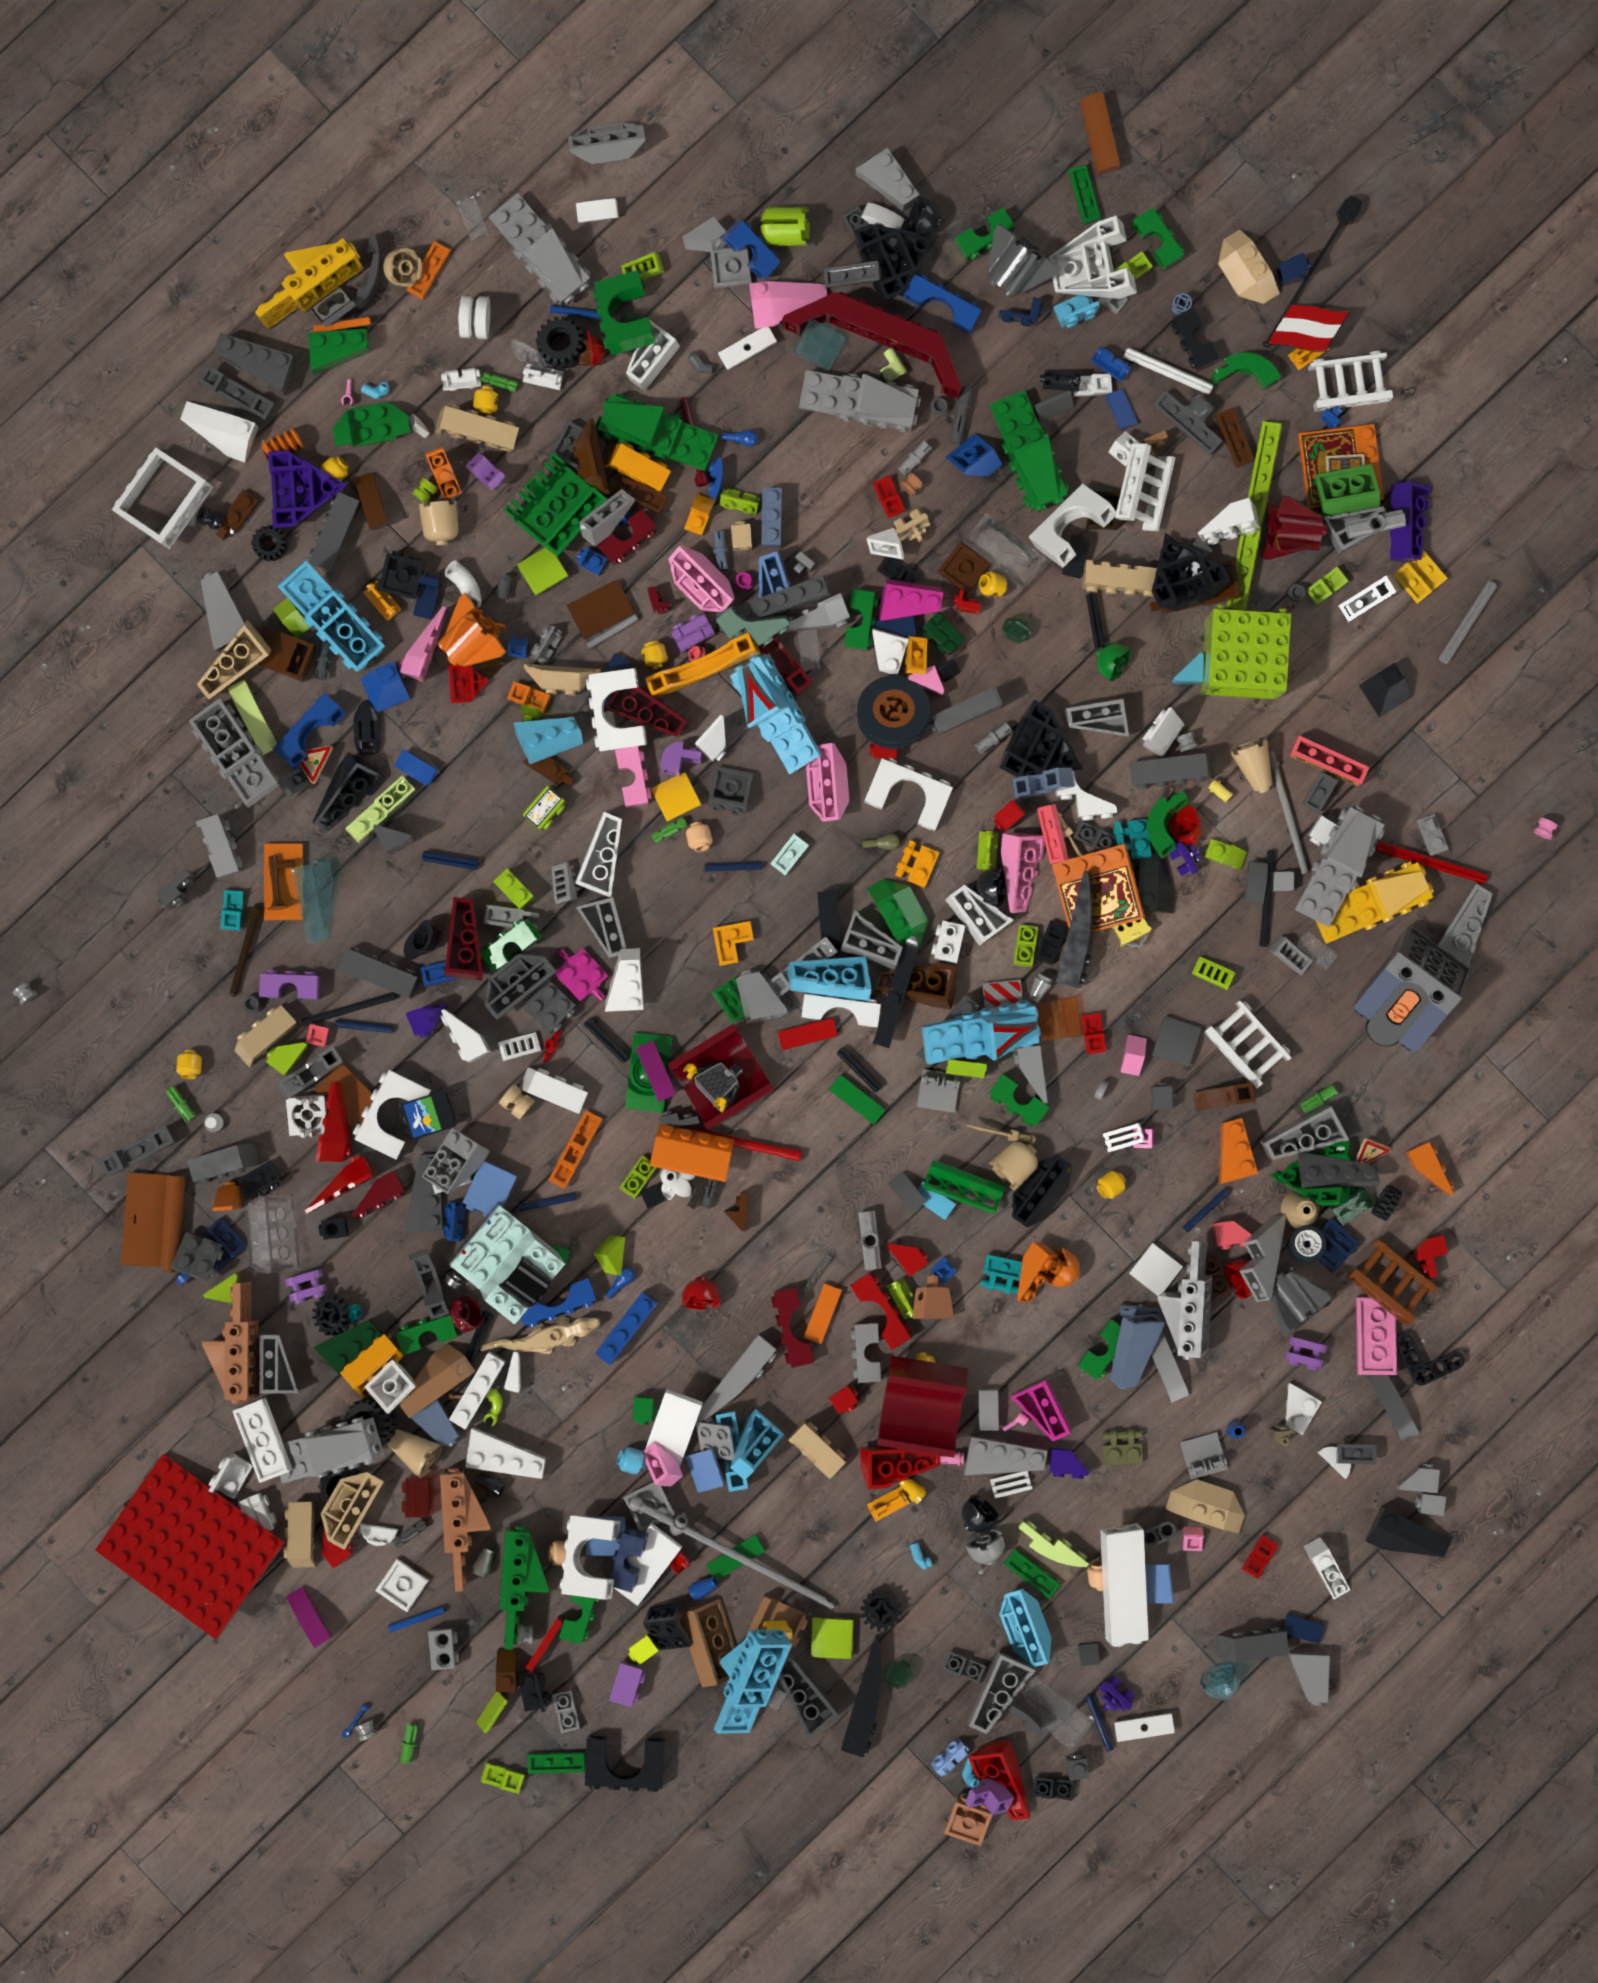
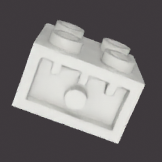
M232 1454L221 1461L218 1467L221 1470L209 1482L211 1486L209 1491L213 1493L218 1490L235 1499L251 1472L253 1465L240 1456Z

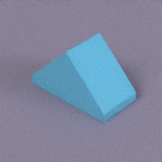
M1201 652L1173 678L1172 682L1174 684H1202L1204 654Z

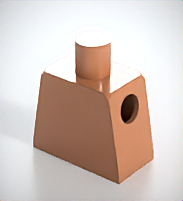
M927 1276V1287L916 1289L913 1319H954L950 1289L938 1287V1276Z

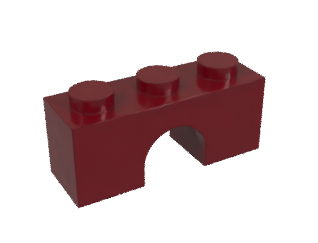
M642 509L627 520L628 525L633 530L630 539L621 541L612 533L598 544L600 551L613 566L616 563L619 565L625 561L626 555L629 552H636L642 546L640 543L645 539L648 541L656 535V525Z

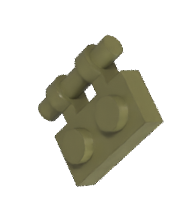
M1115 1429L1110 1430V1432H1102L1103 1440L1110 1439V1445H1103L1104 1465L1143 1463L1142 1443L1134 1444V1438H1142L1141 1430L1127 1429V1431H1116ZM1117 1439H1128V1444H1117Z

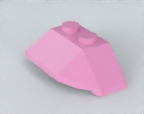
M680 545L669 557L668 560L669 564H671L674 584L700 610L722 612L734 601L735 598L730 581L702 553Z
M834 743L817 745L822 756L806 766L809 806L820 817L822 822L841 820L849 803L846 762Z

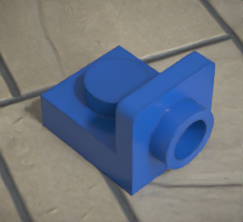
M587 546L585 550L581 549L577 556V560H579L578 565L597 576H600L608 561L606 557L592 551Z

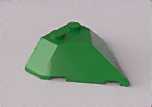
M1350 1141L1334 1143L1333 1145L1325 1146L1324 1149L1317 1153L1314 1151L1310 1153L1352 1161ZM1298 1160L1288 1165V1169L1279 1174L1275 1172L1270 1175L1271 1178L1321 1206L1341 1205L1349 1199L1350 1186L1301 1187Z

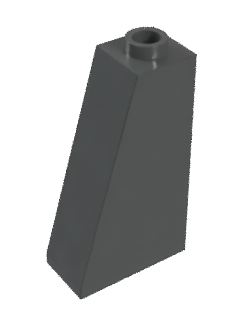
M994 686L931 716L929 725L932 732H937L939 736L1000 709L1003 702Z

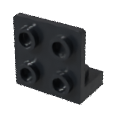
M682 1602L650 1606L643 1625L660 1650L691 1647L693 1644L680 1624V1619L686 1608Z
M540 1668L517 1673L525 1712L541 1709L542 1713L546 1712L551 1700L549 1692H545L544 1688L546 1684L545 1673H541Z

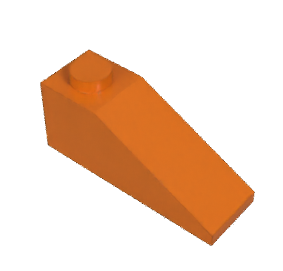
M235 1182L223 1183V1187H218L213 1211L242 1208L240 1186H235Z

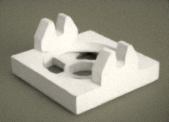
M325 1094L295 1096L286 1100L290 1136L299 1135L304 1138L324 1133L325 1128L322 1125V1121L327 1113ZM303 1104L304 1108L301 1112H293L296 1105ZM310 1104H316L321 1111H314ZM310 1110L313 1113V1117L309 1120L304 1119L302 1112ZM315 1117H321L320 1123L312 1128L311 1121ZM301 1118L305 1122L306 1129L299 1127L294 1119Z

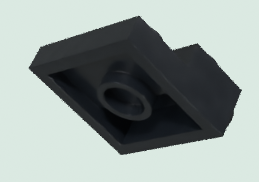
M394 550L392 554L387 553L378 590L416 600L420 586L419 579L424 574L426 562L422 561V557L411 555V558L403 557L404 553Z

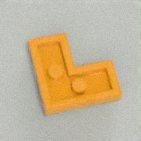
M750 921L713 928L719 965L739 963L735 944L754 940Z

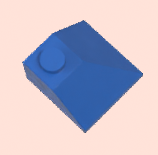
M976 433L946 456V459L964 475L989 476L1003 465L994 449Z
M394 661L375 668L361 677L367 696L377 712L410 700Z

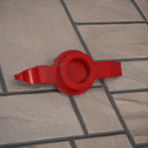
M559 1029L553 1034L551 1039L545 1041L544 1047L547 1051L544 1053V1063L550 1061L553 1057L563 1029Z

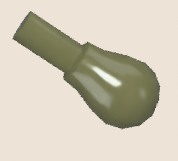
M891 833L875 840L862 841L863 848L878 847L886 850H895L900 844L898 836Z

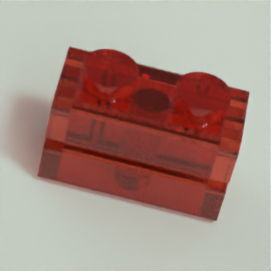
M407 1477L406 1481L402 1482V1493H405V1501H402V1513H405L406 1518H428L430 1516L431 1477Z

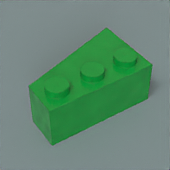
M354 329L309 333L312 373L317 375L319 372L329 368L332 369L336 365L370 353L367 330Z

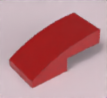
M890 475L872 482L887 518L905 512V508Z
M1101 1013L1081 1014L1086 1053L1106 1052Z
M1261 1535L1241 1570L1259 1579L1279 1544Z

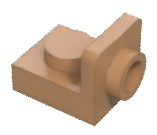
M1164 430L1144 439L1142 444L1150 445V455L1155 457L1152 446L1154 448L1163 446L1168 435Z

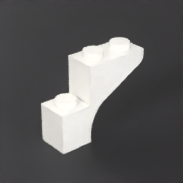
M1072 771L1074 787L1055 792L1056 797H1061V800L1072 799V796L1075 795L1077 818H1082V821L1094 820V816H1101V819L1113 818V814L1117 813V808L1114 804L1081 790L1075 780L1074 771Z

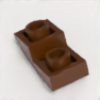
M1214 1255L1206 1258L1205 1275L1212 1276L1211 1295L1213 1300L1231 1294V1289L1218 1256Z

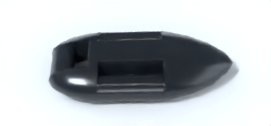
M364 700L358 706L353 720L354 743L359 754L373 755L378 752L381 745L380 718L372 703ZM362 743H373V747H363Z

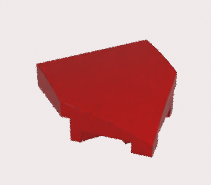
M448 665L451 704L470 703L489 682L472 665L466 667Z

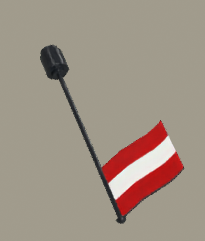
M1350 195L1342 203L1336 213L1337 221L1339 222L1338 226L1266 342H1263L1264 347L1267 348L1270 345L1290 346L1310 352H1326L1350 312H1336L1314 306L1293 304L1342 225H1351L1359 214L1363 203L1358 198Z

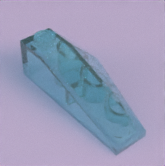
M328 861L293 867L291 871L307 944L325 941L327 939L333 886L330 863Z

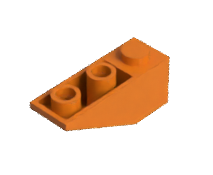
M1425 1142L1405 1151L1415 1171L1448 1196L1454 1195L1452 1191L1454 1186L1451 1180H1447L1444 1174L1446 1169L1443 1163L1439 1162L1436 1157L1438 1152L1434 1144Z
M1032 1242L1023 1256L1017 1296L1018 1302L1029 1303L1036 1295L1035 1292L1044 1283L1049 1270L1056 1264L1058 1255L1043 1242Z

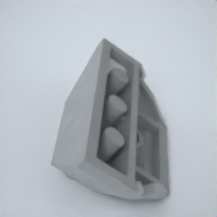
M627 122L587 127L568 137L570 153L590 164L629 159L645 142L643 125L637 126Z

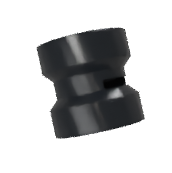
M206 506L200 508L197 514L198 524L208 525L209 528L214 530L219 529L222 525V512L212 511L211 508Z

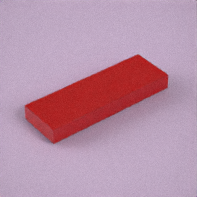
M833 1018L778 1032L782 1050L838 1037Z
M559 1616L556 1618L528 1662L526 1669L533 1671L563 1624L564 1619Z

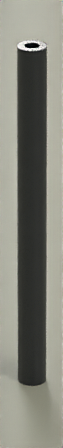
M1267 851L1268 875L1262 908L1259 943L1261 947H1267L1275 851Z
M394 992L303 1018L302 1024L303 1026L396 1000Z

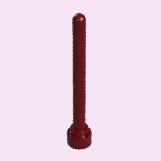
M683 397L681 398V405L685 423L694 426L688 399ZM696 469L697 474H695L696 478H694L696 487L711 484L709 475L704 471Z

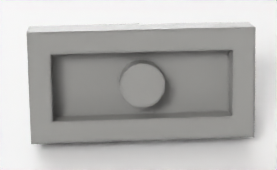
M1435 814L1416 821L1429 856L1448 850Z

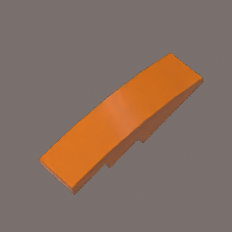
M585 1110L549 1177V1182L564 1190L566 1189L600 1126L602 1118Z

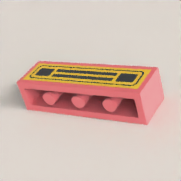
M1301 736L1295 739L1288 755L1357 787L1362 785L1369 769L1364 764Z

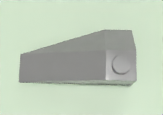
M841 593L818 603L814 610L811 608L802 611L798 618H795V616L790 617L789 629L785 632L832 628L835 626L840 628L848 624L847 621L850 620V616Z

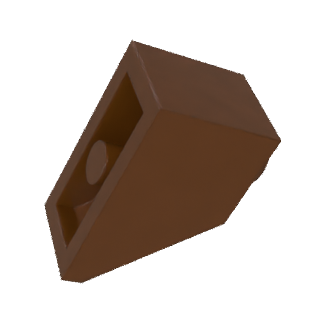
M498 1649L496 1692H516L517 1649Z

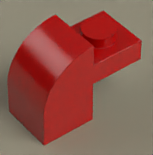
M1444 1235L1425 1238L1415 1249L1414 1258L1416 1261L1423 1260L1421 1269L1428 1278L1438 1276L1433 1257L1448 1254Z

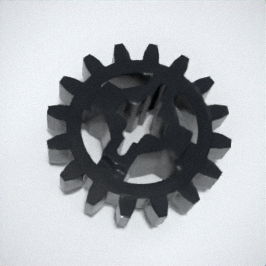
M326 1294L319 1297L320 1301L314 1303L317 1306L316 1309H312L315 1313L312 1319L317 1321L314 1326H320L319 1332H324L325 1336L338 1335L344 1332V1328L349 1327L346 1323L351 1321V1318L348 1317L351 1311L347 1310L349 1304H344L345 1298H339V1294Z
M875 1589V1595L872 1596L868 1593L869 1599L862 1600L865 1606H860V1610L865 1612L861 1614V1618L866 1617L864 1624L870 1623L871 1630L877 1627L878 1632H880L881 1628L888 1631L887 1626L890 1625L894 1628L893 1622L900 1621L897 1615H902V1611L898 1610L901 1607V1603H896L898 1597L892 1598L891 1591L885 1594L884 1589H882L881 1593H878ZM879 1598L877 1603L874 1605L870 1604L873 1600ZM886 1599H888L893 1604L894 1608L889 1607L886 1604ZM882 1603L886 1612L884 1611L880 1618L876 1609H879ZM868 1613L876 1617V1622L870 1618ZM888 1616L892 1617L889 1621L883 1623L885 1618Z

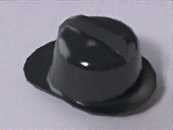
M423 920L406 939L403 950L406 959L413 960L422 952L435 950L439 939L442 937V932L432 927L430 921Z
M347 1466L344 1467V1471L335 1474L332 1471H328L329 1475L321 1477L318 1485L321 1498L328 1502L340 1479L360 1474L357 1467L349 1469Z

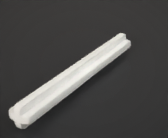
M1127 348L1124 357L1128 360L1201 392L1210 394L1213 384L1134 349Z

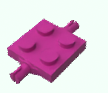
M562 948L557 954L564 963L555 975L579 1002L591 994H594L601 1002L606 996L599 987L609 977L607 973L584 948L572 956H569Z

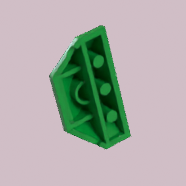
M883 879L868 887L867 890L896 943L903 947L906 940L910 936H914L920 947L928 919L910 886Z

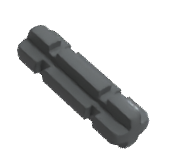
M420 1519L416 1522V1525L413 1524L402 1532L400 1536L393 1539L394 1545L399 1548L405 1544V1541L408 1542L419 1534V1531L426 1529L428 1525L425 1520Z

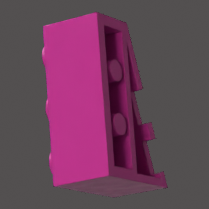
M1047 1378L1011 1395L1014 1402L1036 1422L1037 1426L1052 1441L1071 1434L1070 1424Z

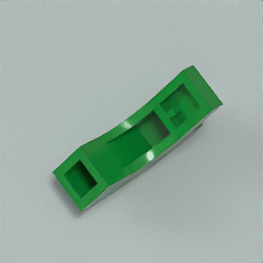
M1237 353L1226 357L1222 362L1225 368L1220 366L1213 371L1214 375H1212L1210 380L1215 386L1232 374L1246 373L1258 382L1262 390H1265L1278 382L1282 376L1275 366L1264 357L1253 353Z
M1183 791L1174 794L1168 802L1164 797L1160 798L1153 806L1148 817V836L1155 852L1161 859L1177 848L1175 842L1167 833V824L1174 814L1190 803Z

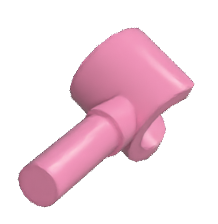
M347 379L346 394L341 399L343 405H345L347 397L351 400L350 405L354 403V399L351 396V379Z
M1019 1413L1012 1422L1003 1427L1004 1432L1017 1423L1024 1426L1028 1422L1029 1417L1024 1413Z

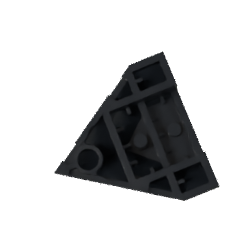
M869 224L854 231L858 254L862 263L880 261L882 281L871 283L885 301L903 294L938 239L937 236L930 237L891 227L889 229L879 227L876 224Z
M1165 533L1151 590L1158 607L1179 611L1212 599L1230 583L1231 580L1222 564L1214 563L1207 559L1206 555L1183 542L1175 541L1172 539V536Z
M1033 700L1004 750L999 768L1015 777L1043 774V771L1054 768H1072V771L1084 770L1075 756V752L1064 731L1059 726L1052 709Z

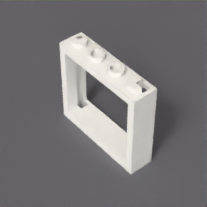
M155 448L149 454L143 466L137 471L131 483L127 485L122 496L115 502L112 510L170 550L211 492L213 486L170 456ZM164 460L196 481V483L161 533L157 534L130 516L127 511Z

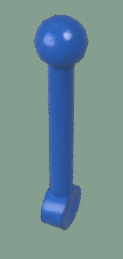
M368 1704L361 1706V1711L347 1730L342 1732V1737H349L351 1729L362 1714L369 1709Z

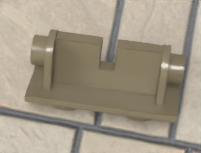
M1283 1424L1270 1428V1431L1275 1434V1441L1283 1447L1290 1444V1433H1295L1294 1430Z

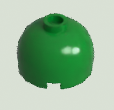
M1115 642L1107 644L1104 648H1099L1096 653L1097 670L1104 678L1112 682L1121 675L1122 672L1120 670L1123 665L1127 666L1132 650L1126 645Z

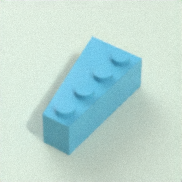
M866 956L789 963L788 979L791 991L869 1001L871 984Z

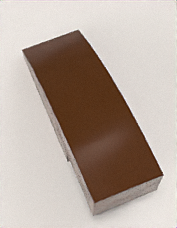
M373 472L355 477L369 529L373 531L388 526L389 523Z

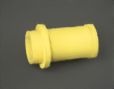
M1214 779L1208 786L1210 792H1214L1224 802H1227L1233 793L1220 783V780Z

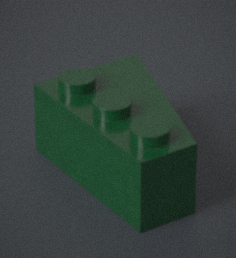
M370 1319L313 1348L341 1375L340 1373L344 1370V1367L352 1363L363 1350L368 1349L374 1340L381 1337L384 1332Z

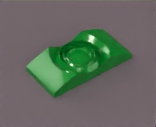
M634 1032L625 1109L664 1112L665 1099L658 1102L635 1048L653 1041L668 1074L673 1037Z

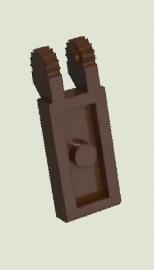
M620 476L619 480L623 484L631 486L630 491L625 492L635 499L634 503L659 515L662 514L669 500L668 496L637 481ZM615 487L614 491L617 493L622 488Z

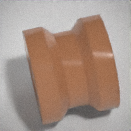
M911 472L906 480L900 482L901 487L912 497L916 494L917 489H921L924 486L920 479Z

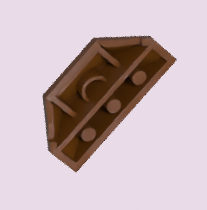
M591 418L576 439V447H572L575 459L579 458L580 466H577L579 477H583L586 483L608 496L611 495L595 422Z

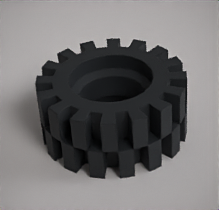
M267 525V527L261 526V529H257L255 531L256 534L252 536V549L262 560L276 561L275 559H280L281 555L286 553L285 549L288 547L286 536L278 528H273L270 525ZM268 536L274 537L277 541L276 547L273 550H265L263 548L262 542Z
M1390 1184L1386 1185L1379 1198H1377L1371 1213L1387 1221L1390 1215L1393 1214L1394 1209H1396L1403 1191Z

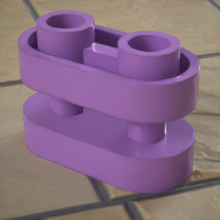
M322 1269L284 1280L286 1287H293L294 1293L289 1294L291 1302L295 1301L296 1305L306 1302V1297L312 1295L314 1299L325 1296L324 1292L328 1291L326 1284L320 1285L318 1280L319 1277L323 1276ZM311 1280L312 1288L301 1290L299 1283Z
M1290 1336L1288 1344L1294 1345L1292 1352L1286 1351L1285 1359L1288 1360V1364L1299 1366L1300 1363L1306 1364L1307 1369L1318 1371V1368H1323L1324 1360L1319 1359L1320 1352L1326 1353L1327 1345ZM1301 1347L1313 1350L1311 1357L1301 1355Z

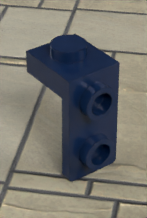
M1033 297L1030 316L1000 310L998 318H1001L1006 323H1013V321L1021 322V325L1027 327L1036 325L1037 316H1041L1043 305H1040L1041 298Z
M426 574V576L421 575L419 579L421 586L413 615L431 620L441 588V582L437 580V576Z

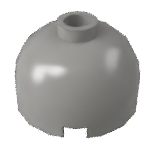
M992 1529L982 1535L980 1533L971 1535L966 1540V1548L970 1557L975 1562L992 1565L1002 1556L1005 1542L1001 1530Z

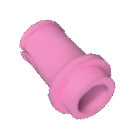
M958 1451V1453H955L954 1458L941 1456V1464H958L960 1466V1464H964V1453Z

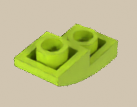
M1019 924L1013 965L1032 968L1038 927Z
M642 1155L619 1189L635 1199L657 1167L650 1166L651 1161Z

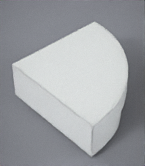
M412 413L408 417L411 428L423 438L430 434L426 426L416 415Z

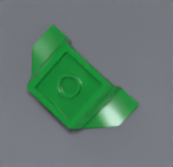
M388 402L349 409L332 428L335 447L351 444L352 447L358 448L395 441L397 435L411 433L408 415Z

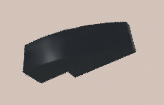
M837 891L817 892L821 940L827 937L835 949H841Z

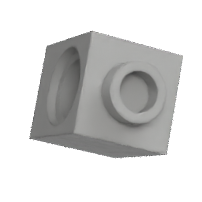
M1420 1492L1419 1496L1416 1497L1415 1507L1418 1508V1512L1423 1514L1444 1516L1446 1497L1440 1494Z

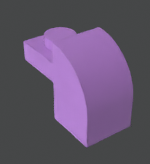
M479 452L466 465L469 471L491 491L500 486L505 477L500 470L495 468Z
M675 742L669 745L662 755L661 774L680 776L682 762L702 764V752H699L696 748H688L686 750L684 742Z
M982 1779L978 1787H974L969 1791L965 1804L968 1808L984 1804L992 1815L1007 1812L1014 1797L1004 1785L992 1779Z

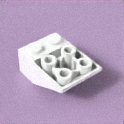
M1250 498L1230 503L1198 532L1199 537L1206 544L1214 545L1219 543V540L1225 538L1231 540L1237 538L1239 534L1245 533L1248 535L1255 533L1257 529H1261L1256 506Z
M1171 707L1160 712L1153 722L1156 726L1152 725L1142 738L1145 741L1143 746L1160 758L1163 757L1185 725Z
M441 1010L443 1015L440 1017L444 1025L450 1027L452 1032L449 1035L453 1043H458L460 1047L458 1053L462 1060L472 1063L491 1053L482 1034L448 1010Z

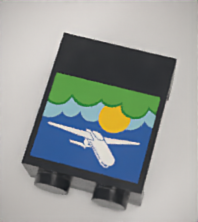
M446 1088L405 1102L403 1100L400 1103L401 1107H398L400 1117L405 1118L406 1125H404L405 1133L411 1137V1140L451 1129L457 1125Z

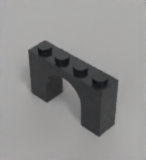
M588 1736L586 1743L585 1786H589V1789L608 1787L609 1790H620V1787L628 1788L629 1791H639V1788H647L649 1792H658L659 1789L663 1788L665 1739L646 1738L642 1768L633 1775L622 1776L613 1772L607 1763V1736Z

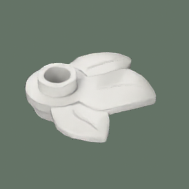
M663 1169L660 1173V1178L663 1182L662 1194L668 1200H671L675 1194L681 1197L691 1196V1186L688 1181L692 1180L695 1176ZM669 1173H673L672 1179H667Z

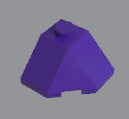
M439 1003L437 1006H427L407 1012L406 1016L414 1035H420V1038L431 1036V1032L436 1030L441 1020L440 1016L443 1015L441 1010H446L448 1007L447 1003Z

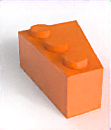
M1237 1118L1221 1123L1218 1184L1258 1174L1243 1119Z

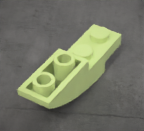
M401 776L376 798L372 805L350 823L346 830L360 843L367 835L374 832V824L380 826L415 791V788Z
M1021 1520L1017 1525L1020 1530L1032 1538L1028 1543L1029 1547L1041 1555L1066 1565L1087 1567L1089 1565L1086 1561L1088 1557L1079 1550L1077 1553L1071 1549L1072 1544L1064 1538L1062 1540L1056 1538L1052 1544V1538L1044 1532L1042 1534L1036 1531L1037 1527L1029 1520L1027 1522Z

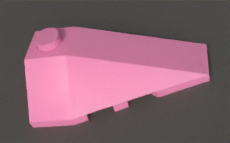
M774 281L749 284L755 329L776 326L780 324L784 315L827 296L825 284Z
M442 606L406 653L405 658H401L398 669H400L402 675L424 682L448 613L446 607Z
M1003 833L1001 856L1010 913L1026 912L1032 893L1031 884L1033 877H1037L1038 871H1036L1038 861H1042L1044 855L1045 841L1043 835Z

